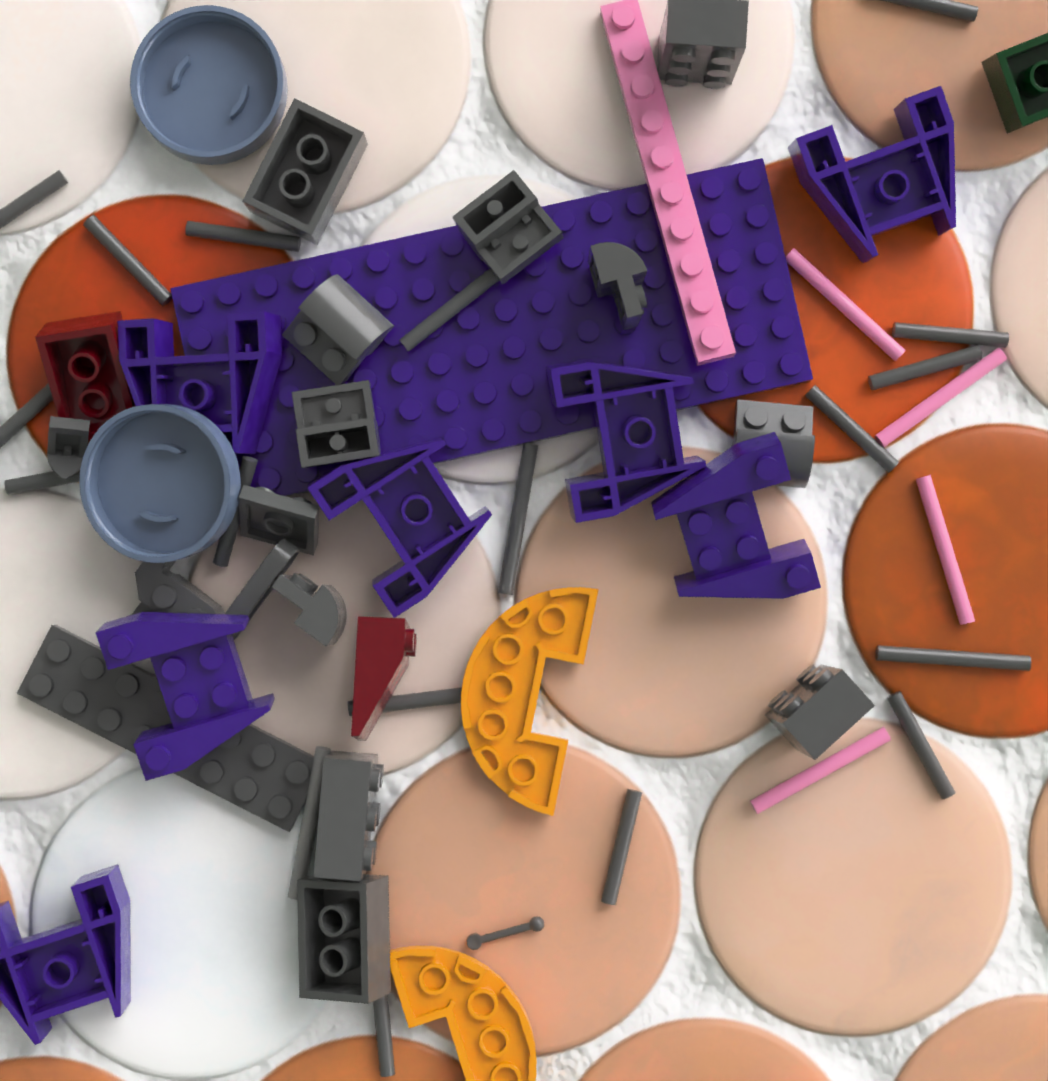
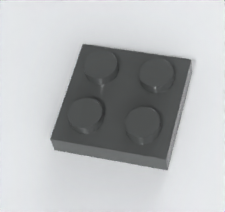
M243 485L238 498L240 535L273 545L286 538L298 547L300 552L314 556L318 544L319 505L312 504V502L302 497L290 498L275 494L272 490L265 487L254 488Z

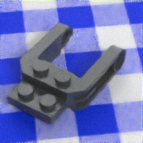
M286 538L281 539L265 558L226 613L221 605L180 574L170 571L176 561L165 563L142 562L135 572L138 597L141 603L132 615L140 612L248 615L249 619H251L273 590L272 585L281 574H285L299 554L300 549ZM242 631L233 633V639L235 640Z

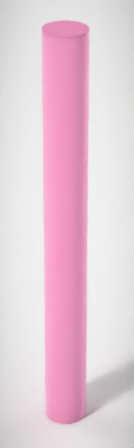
M795 248L786 256L787 263L888 356L896 361L906 351Z
M1000 348L992 351L874 436L876 441L882 447L890 444L1005 362L1007 357Z
M931 475L918 478L916 483L959 623L963 625L974 622L975 618Z
M882 727L750 800L756 813L759 814L889 742L891 738L886 729Z

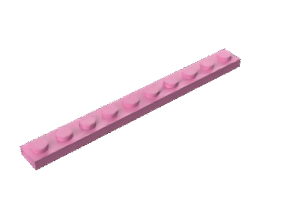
M623 0L600 6V15L696 365L699 366L734 357L736 351L638 0Z

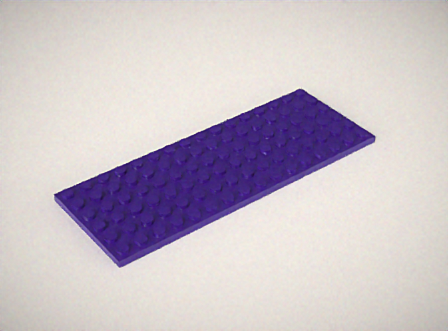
M763 158L687 175L736 351L734 357L699 366L696 365L647 184L542 206L543 210L562 231L564 238L503 285L500 281L495 283L409 352L399 339L489 269L485 262L481 261L469 246L457 226L170 288L185 356L229 353L227 314L265 311L281 316V332L283 334L301 311L298 307L331 276L336 274L341 276L394 325L374 352L365 357L344 384L370 381L375 417L378 423L381 453L441 437L447 445L429 456L433 464L596 429L592 402L559 408L552 404L546 366L590 360L692 377L694 384L673 387L676 411L813 380ZM604 242L619 243L635 251L643 260L647 269L642 284L647 308H644V314L638 327L627 330L622 329L613 294L600 298L597 297L587 262L591 245ZM283 336L282 358L256 454L235 455L239 468L243 456H250L258 460L250 487H265L272 490L275 494L287 497L310 492L307 488L308 484L340 463L301 468L292 392L334 386L336 384ZM224 434L233 448L232 434Z

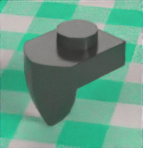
M50 416L47 458L51 469L62 480H67L80 471L82 459L88 446L90 420Z

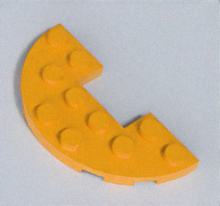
M585 587L552 589L528 597L501 614L481 636L470 656L463 678L461 691L462 722L472 754L487 777L508 794L511 799L532 810L551 816L554 815L568 739L531 732L545 659L548 657L584 665L599 589Z
M408 946L390 950V969L408 1027L412 1028L446 1017L466 1081H536V1047L529 1019L515 993L498 974L475 958L448 948Z

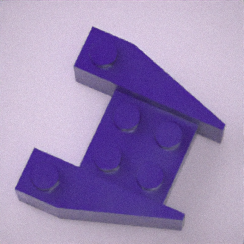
M941 86L905 98L893 109L904 141L845 162L833 125L800 136L788 146V151L800 184L862 263L878 256L872 238L878 234L930 215L938 236L956 227L954 121Z
M265 311L227 314L229 353L174 356L173 323L154 318L117 321L119 361L135 406L171 404L192 409L211 420L223 434H232L235 454H256L282 358L281 316Z
M578 360L546 366L551 400L556 408L588 402L593 403L604 472L565 479L570 514L576 523L616 516L706 467V461L698 456L683 458L673 387L694 384L692 377L590 360Z
M775 432L736 443L707 463L706 467L691 474L651 502L655 520L677 514L694 570L674 577L679 597L784 599L821 588L813 556L805 539L768 549L752 491L791 480L783 448Z
M441 437L382 452L376 457L340 463L308 484L307 487L329 521L360 500H363L390 540L402 561L374 578L372 586L393 618L430 594L492 516L489 509L485 506L468 517L432 463L429 456L447 445Z
M140 612L106 622L95 632L108 670L144 659H151L172 723L142 731L133 744L145 781L186 769L271 710L275 700L273 693L255 699L252 698L232 636L233 633L245 630L250 621L248 615Z
M118 864L81 876L71 886L81 916L80 920L23 939L21 938L9 901L0 903V1000L35 1045L41 1043L51 1031L52 1025L49 1017L109 998L114 1016L117 1018L124 1013L131 1002L130 898Z

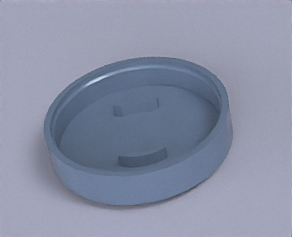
M193 6L165 17L142 40L134 56L130 74L133 104L147 130L166 150L179 158L198 164H226L254 153L269 140L277 129L287 102L288 85L285 69L270 37L249 17L233 9L221 6Z
M149 404L126 409L114 415L98 429L85 450L80 468L79 485L85 513L95 531L109 546L135 560L165 563L196 555L213 545L224 534L231 524L239 504L241 477L238 461L230 442L211 420L183 406Z

